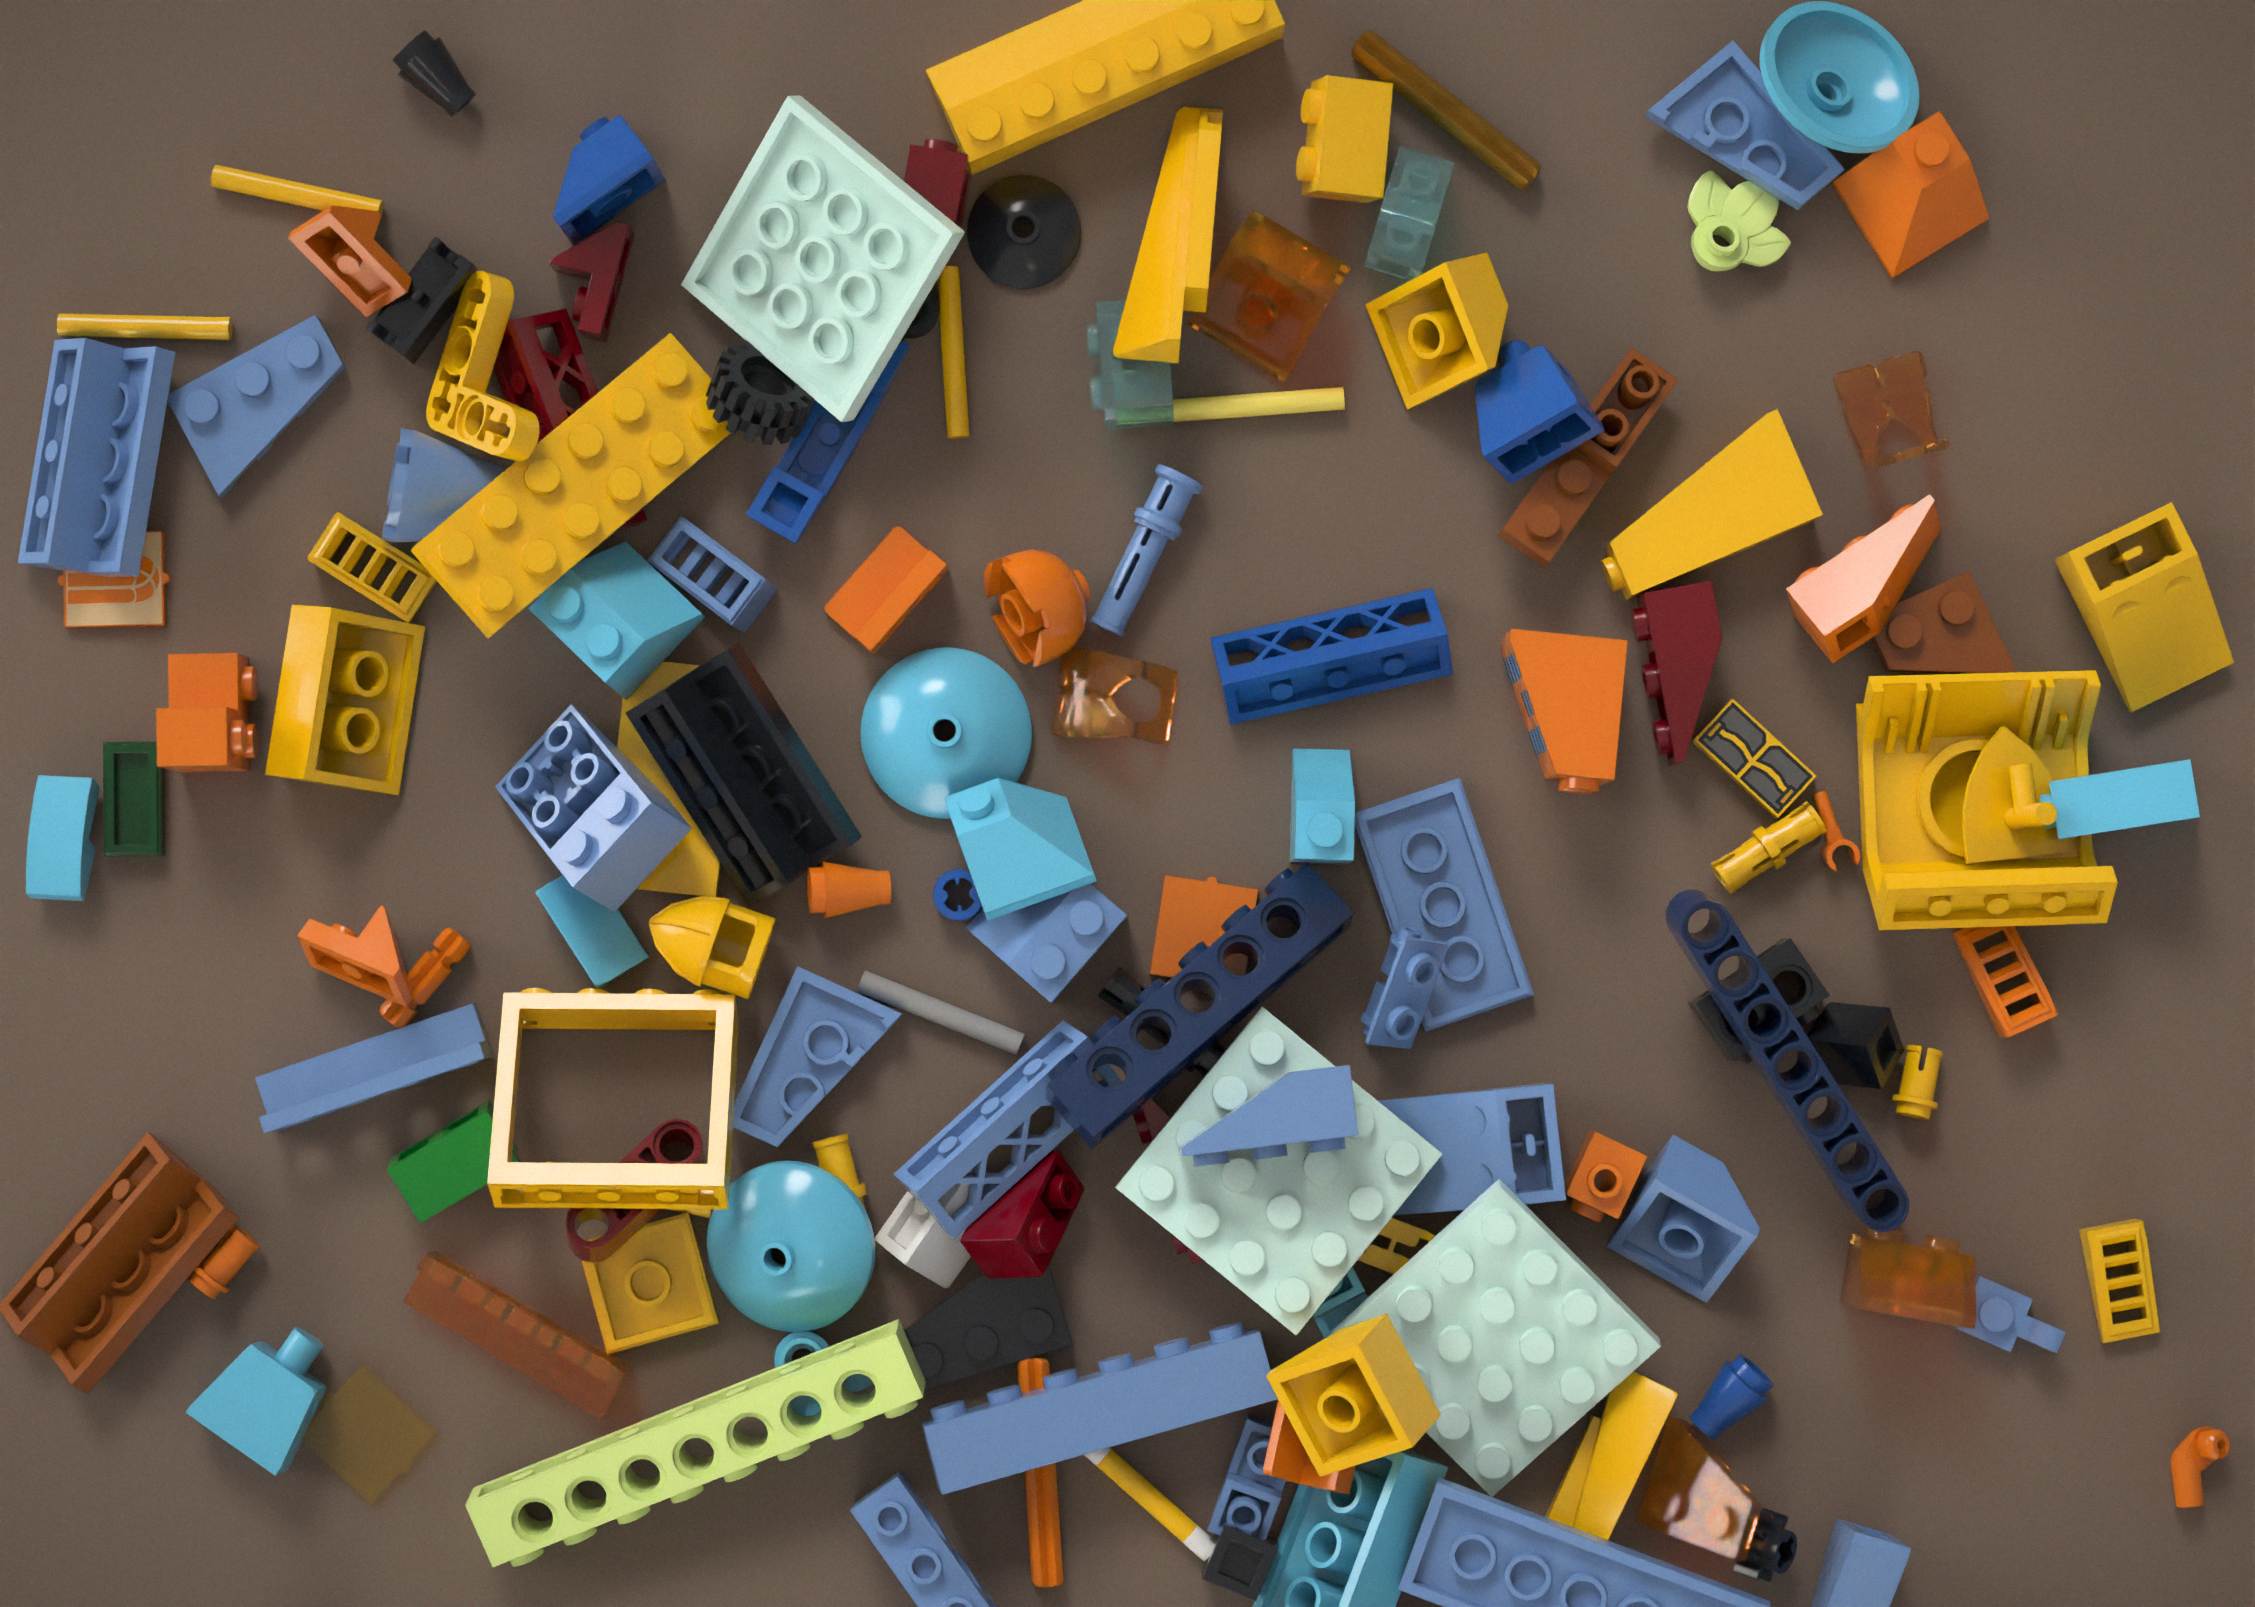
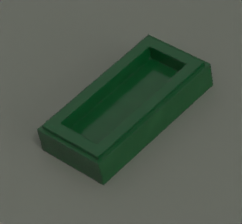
M157 741L103 742V857H165V768L157 767Z

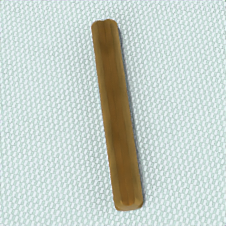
M1373 30L1364 32L1353 45L1351 54L1354 59L1383 82L1393 83V90L1519 190L1528 188L1538 176L1541 170V165L1538 161Z

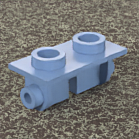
M1403 925L1400 926L1398 934H1391L1389 939L1390 945L1380 970L1389 977L1387 982L1376 981L1366 1011L1362 1013L1360 1018L1364 1023L1362 1032L1367 1035L1365 1043L1368 1045L1411 1049L1447 953L1448 943L1420 939L1422 935L1420 931Z

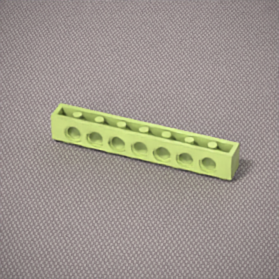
M897 1319L473 1488L465 1506L492 1567L508 1561L511 1562L513 1567L524 1565L544 1553L543 1548L561 1540L567 1546L577 1544L593 1536L597 1532V1526L617 1519L618 1524L630 1523L646 1515L650 1511V1505L670 1498L672 1503L686 1501L702 1492L704 1489L703 1484L721 1477H724L725 1482L739 1480L757 1469L756 1463L776 1455L779 1461L792 1459L806 1452L811 1447L809 1442L829 1434L833 1440L848 1437L864 1427L863 1421L884 1413L886 1418L901 1416L918 1405L917 1400L923 1398L926 1381L901 1322ZM853 1374H862L873 1381L875 1389L868 1394L857 1395L847 1389L844 1380ZM807 1395L817 1400L821 1410L815 1415L803 1416L792 1408L790 1401L797 1396ZM745 1417H755L765 1424L767 1432L759 1437H750L740 1431L737 1422ZM692 1438H701L712 1446L714 1453L706 1458H696L686 1451L684 1442ZM639 1459L649 1460L658 1467L660 1475L653 1479L640 1478L633 1472L631 1463ZM583 1481H595L604 1488L606 1497L600 1500L587 1499L580 1493L577 1485ZM530 1502L543 1503L551 1510L553 1518L547 1521L534 1520L527 1514L524 1505Z

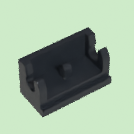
M437 237L433 238L427 250L408 273L412 278L408 292L385 305L375 319H372L366 327L370 333L413 365L457 308L466 281L473 273L479 271L473 263L461 254L455 253Z

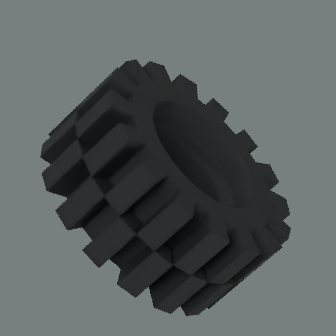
M743 341L741 348L734 343L728 347L727 352H722L706 393L708 397L706 401L708 410H715L712 417L717 423L727 420L728 424L725 430L734 435L739 429L745 432L743 439L753 442L755 436H760L762 445H772L775 437L780 444L788 443L791 436L796 439L801 434L802 429H804L815 401L813 397L770 362L748 341Z

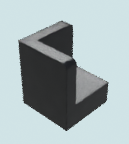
M1836 1002L1828 1003L1807 1035L1833 1078L1840 1085L1882 1089L1905 1051L1893 1015L1888 1007Z
M1225 1522L1210 1558L1205 1561L1202 1568V1579L1256 1602L1278 1551V1541L1269 1536L1263 1539Z

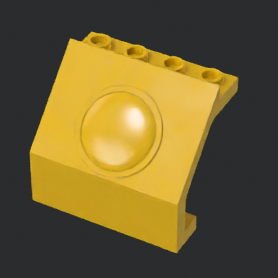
M2096 670L1869 676L1864 703H1856L1862 870L1879 930L2107 923L2118 881L2113 866L2097 865L2093 852L2092 834L2069 837L2070 853L1966 864L1962 835V805L1969 776L1981 750L2001 726L2008 728L2031 747L2048 769L2053 781L2089 775L2088 738L2101 689Z

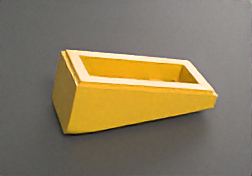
M336 512L307 558L308 561L407 623L412 622L437 582L421 563L340 512ZM350 532L356 538L337 565L330 560L347 533ZM371 545L377 550L359 578H357L351 572L367 546ZM390 557L397 563L378 591L371 585ZM410 570L417 574L401 602L397 603L391 597L407 571Z
M2134 1218L2079 1229L2101 1342L2107 1343L2159 1333L2160 1328L2151 1262L2143 1220ZM2127 1241L2129 1252L2108 1256L2103 1255L2102 1246ZM2132 1263L2134 1274L2107 1279L2105 1268ZM2136 1285L2138 1296L2110 1301L2109 1290ZM2141 1308L2142 1319L2113 1324L2112 1313Z

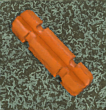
M449 927L444 929L432 943L435 946L432 952L426 951L408 972L407 979L412 999L407 1007L388 999L380 1006V1014L397 1028L407 1026L418 1013L415 1009L417 1005H424L451 973L450 965L453 962L459 963L469 951L470 942L457 930Z

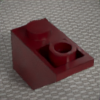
M1050 1151L966 1228L960 1242L987 1279L1043 1277L1085 1187L1059 1151Z

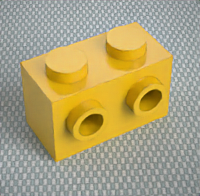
M1326 75L1311 82V87L1305 90L1301 103V120L1307 124L1306 146L1300 148L1296 161V177L1302 181L1301 196L1358 203H1369L1384 198L1393 83Z

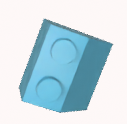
M626 541L580 561L542 593L528 608L594 673L625 700L631 696L705 618L697 608Z

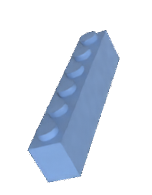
M1235 1322L1209 1330L1211 1340L1189 1346L1187 1337L1157 1344L1154 1346L1156 1355L1133 1361L1132 1353H1126L1099 1361L1100 1371L1078 1377L1076 1369L1047 1375L1042 1378L1043 1388L1022 1393L1020 1384L988 1392L986 1395L989 1403L966 1409L964 1400L930 1409L932 1419L920 1423L938 1490L944 1495L1277 1400L1278 1398L1266 1378V1375L1271 1370L1261 1333L1253 1328L1244 1330L1242 1322Z

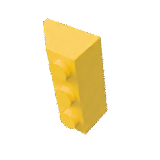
M292 605L265 775L399 796L425 626L332 607Z

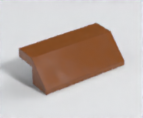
M147 1132L0 1303V1312L18 1337L51 1355L70 1384L89 1394L240 1217L212 1184L156 1136Z

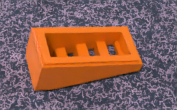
M2015 926L1962 928L1952 933L1999 1038L2011 1037L2059 1015ZM1999 931L2001 932L2004 942L1977 953L1972 943ZM2005 954H2011L2014 963L1989 974L1987 973L1983 964ZM2020 974L2024 984L2000 995L1998 994L1994 985ZM2030 996L2034 1004L2033 1006L2009 1016L2005 1006Z

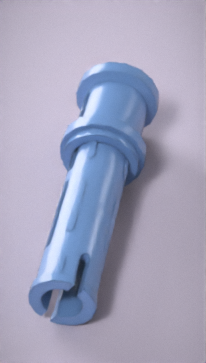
M1158 464L1155 469L1158 478L1144 507L1136 508L1133 522L1138 526L1094 616L1090 619V622L1120 637H1123L1125 633L1124 630L1168 540L1174 542L1176 537L1179 538L1183 530L1179 523L1193 495L1200 494L1204 487L1198 481L1162 464Z

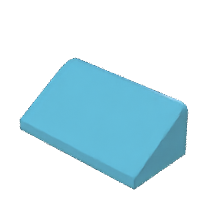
M563 875L535 891L596 988L602 989L650 958L619 909L613 912L574 889Z

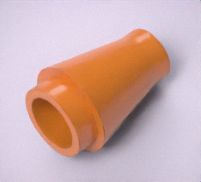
M822 861L821 867L808 868L807 901L809 913H823V917L826 919L876 905H889L891 903V878L889 870L877 871Z

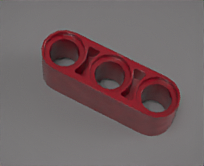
M667 1120L655 1128L619 1163L703 1164L702 1137L696 1126L687 1120ZM671 1142H685L691 1146L693 1152L684 1161L673 1162L662 1155L665 1146ZM570 1208L565 1220L569 1247L573 1254L582 1261L591 1263L604 1261L623 1246L661 1209ZM587 1220H600L608 1226V1231L604 1237L596 1241L583 1240L577 1235L578 1228Z

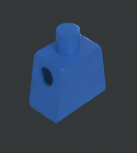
M1520 340L1504 344L1500 347L1497 357L1500 368L1479 379L1474 387L1483 457L1510 484L1515 483L1605 431L1601 421L1570 372L1546 346H1536L1530 349L1526 342Z

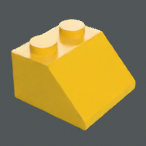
M1388 1314L1342 1328L1272 1369L1266 1375L1319 1476L1412 1448L1441 1415Z

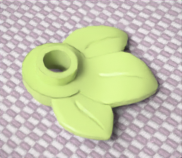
M1708 171L1704 173L1695 183L1689 195L1687 205L1688 212L1696 225L1691 237V247L1697 262L1711 271H1726L1735 268L1740 263L1764 267L1778 261L1791 244L1790 239L1783 232L1771 226L1778 211L1779 199L1750 181L1740 183L1731 189L1715 172ZM1713 235L1723 237L1730 246H1719L1715 243Z

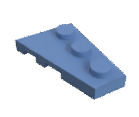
M314 315L169 393L167 401L219 497L224 498L237 484V479L255 460L259 461L273 446L271 443L296 417L300 418L347 367L321 319Z
M797 966L735 1100L733 1127L775 1147H779L902 1016V1013Z

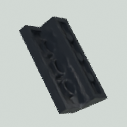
M739 642L626 712L627 717L749 907L790 885L808 871V868L848 848L862 837Z

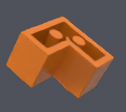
M239 653L168 654L169 708H156L157 767L178 772L250 771V758H257L259 735L257 725L249 724V701H256L258 696L257 670L255 666H249V657Z

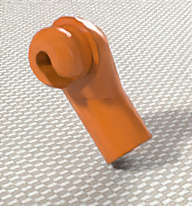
M2202 1426L2194 1429L2172 1452L2170 1464L2176 1507H2198L2205 1504L2201 1473L2218 1458L2224 1459L2230 1450L2229 1438L2222 1430L2214 1429L2211 1426Z

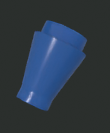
M1739 1354L1732 1362L1725 1360L1699 1406L1689 1418L1705 1435L1712 1440H1716L1723 1431L1767 1402L1769 1399L1766 1394L1774 1384L1757 1365L1744 1355Z

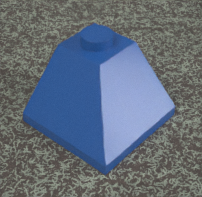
M618 115L611 121L607 117H603L593 122L583 130L579 136L582 142L572 150L553 219L573 246L666 181L652 155L621 115Z

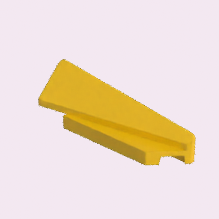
M1182 107L1176 112L1113 347V354L1117 358L1178 363L1183 311L1206 313L1223 110Z
M1635 1371L1608 1393L1602 1418L1591 1414L1545 1517L1609 1540L1678 1393L1672 1388Z

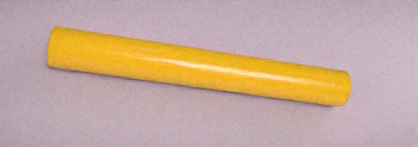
M215 165L211 175V187L321 211L333 205L378 211L381 215L383 214L384 201L221 165Z
M945 266L937 279V289L940 307L939 320L946 430L948 439H962L970 437L960 276L958 266Z
M59 313L57 332L59 336L231 340L233 323L231 317Z

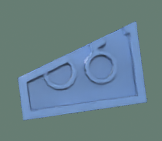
M1734 40L1653 105L1644 115L1645 118L1797 211L1845 170L1825 146L1803 135L1783 117L1767 92L1761 72Z

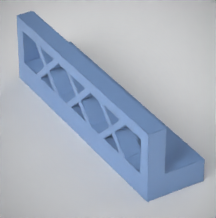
M472 1003L255 1077L267 1113L259 1117L263 1132H277L494 1058L477 1004Z
M1064 1020L893 1174L905 1190L922 1202L944 1231L953 1239L958 1237L1074 1130L1055 1109L1053 1124L1042 1134H1028L1031 1115L1041 1106H1052L1046 1099V1088L1051 1082V1079L1047 1076L1048 1073L1070 1053H1074L1079 1058L1094 1045L1088 1036ZM1104 1064L1096 1069V1072L1102 1078L1098 1082L1100 1085L1112 1088L1122 1083L1109 1064ZM998 1145H1013L1010 1163L1000 1173L986 1172L988 1154ZM955 1184H970L968 1202L950 1217L938 1200Z

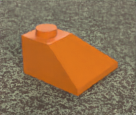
M1940 111L1899 135L1885 149L1874 152L1831 183L1891 279L1990 218L1971 160Z

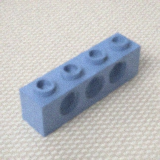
M902 1470L896 1472L853 1504L850 1512L918 1607H998Z

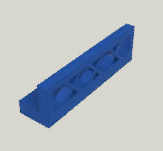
M1433 588L1210 638L1230 725L1453 674L1448 634ZM1426 610L1429 622L1412 626L1397 623L1402 615ZM1357 625L1371 629L1366 636L1355 639L1341 635L1346 628ZM1305 637L1315 641L1311 648L1295 652L1285 648L1291 640ZM1246 650L1259 654L1253 662L1229 666L1227 658L1229 654Z

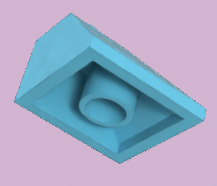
M996 778L944 797L987 921L1097 882L1067 797L1001 778Z

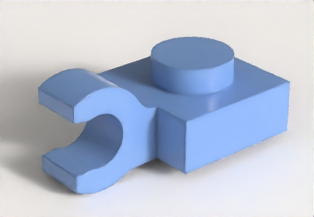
M1976 1275L1954 1327L2009 1352L2012 1351L2015 1341L2019 1337L2049 1351L2058 1353L2066 1334L2065 1331L2027 1316L2033 1301L2032 1298Z

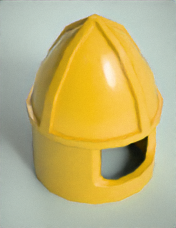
M700 896L670 904L650 918L649 927L656 949L675 973L696 986L701 987L704 984L749 999L776 918L732 904L726 898Z

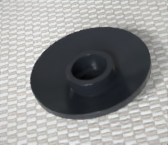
M1017 175L1004 178L992 184L979 196L970 212L967 237L975 262L987 276L1011 288L1030 289L1041 287L1054 281L1068 269L1079 248L1081 227L1073 202L1060 187L1037 176ZM1019 219H1028L1035 226L1034 232L1027 238H1020L1012 230L1014 223Z

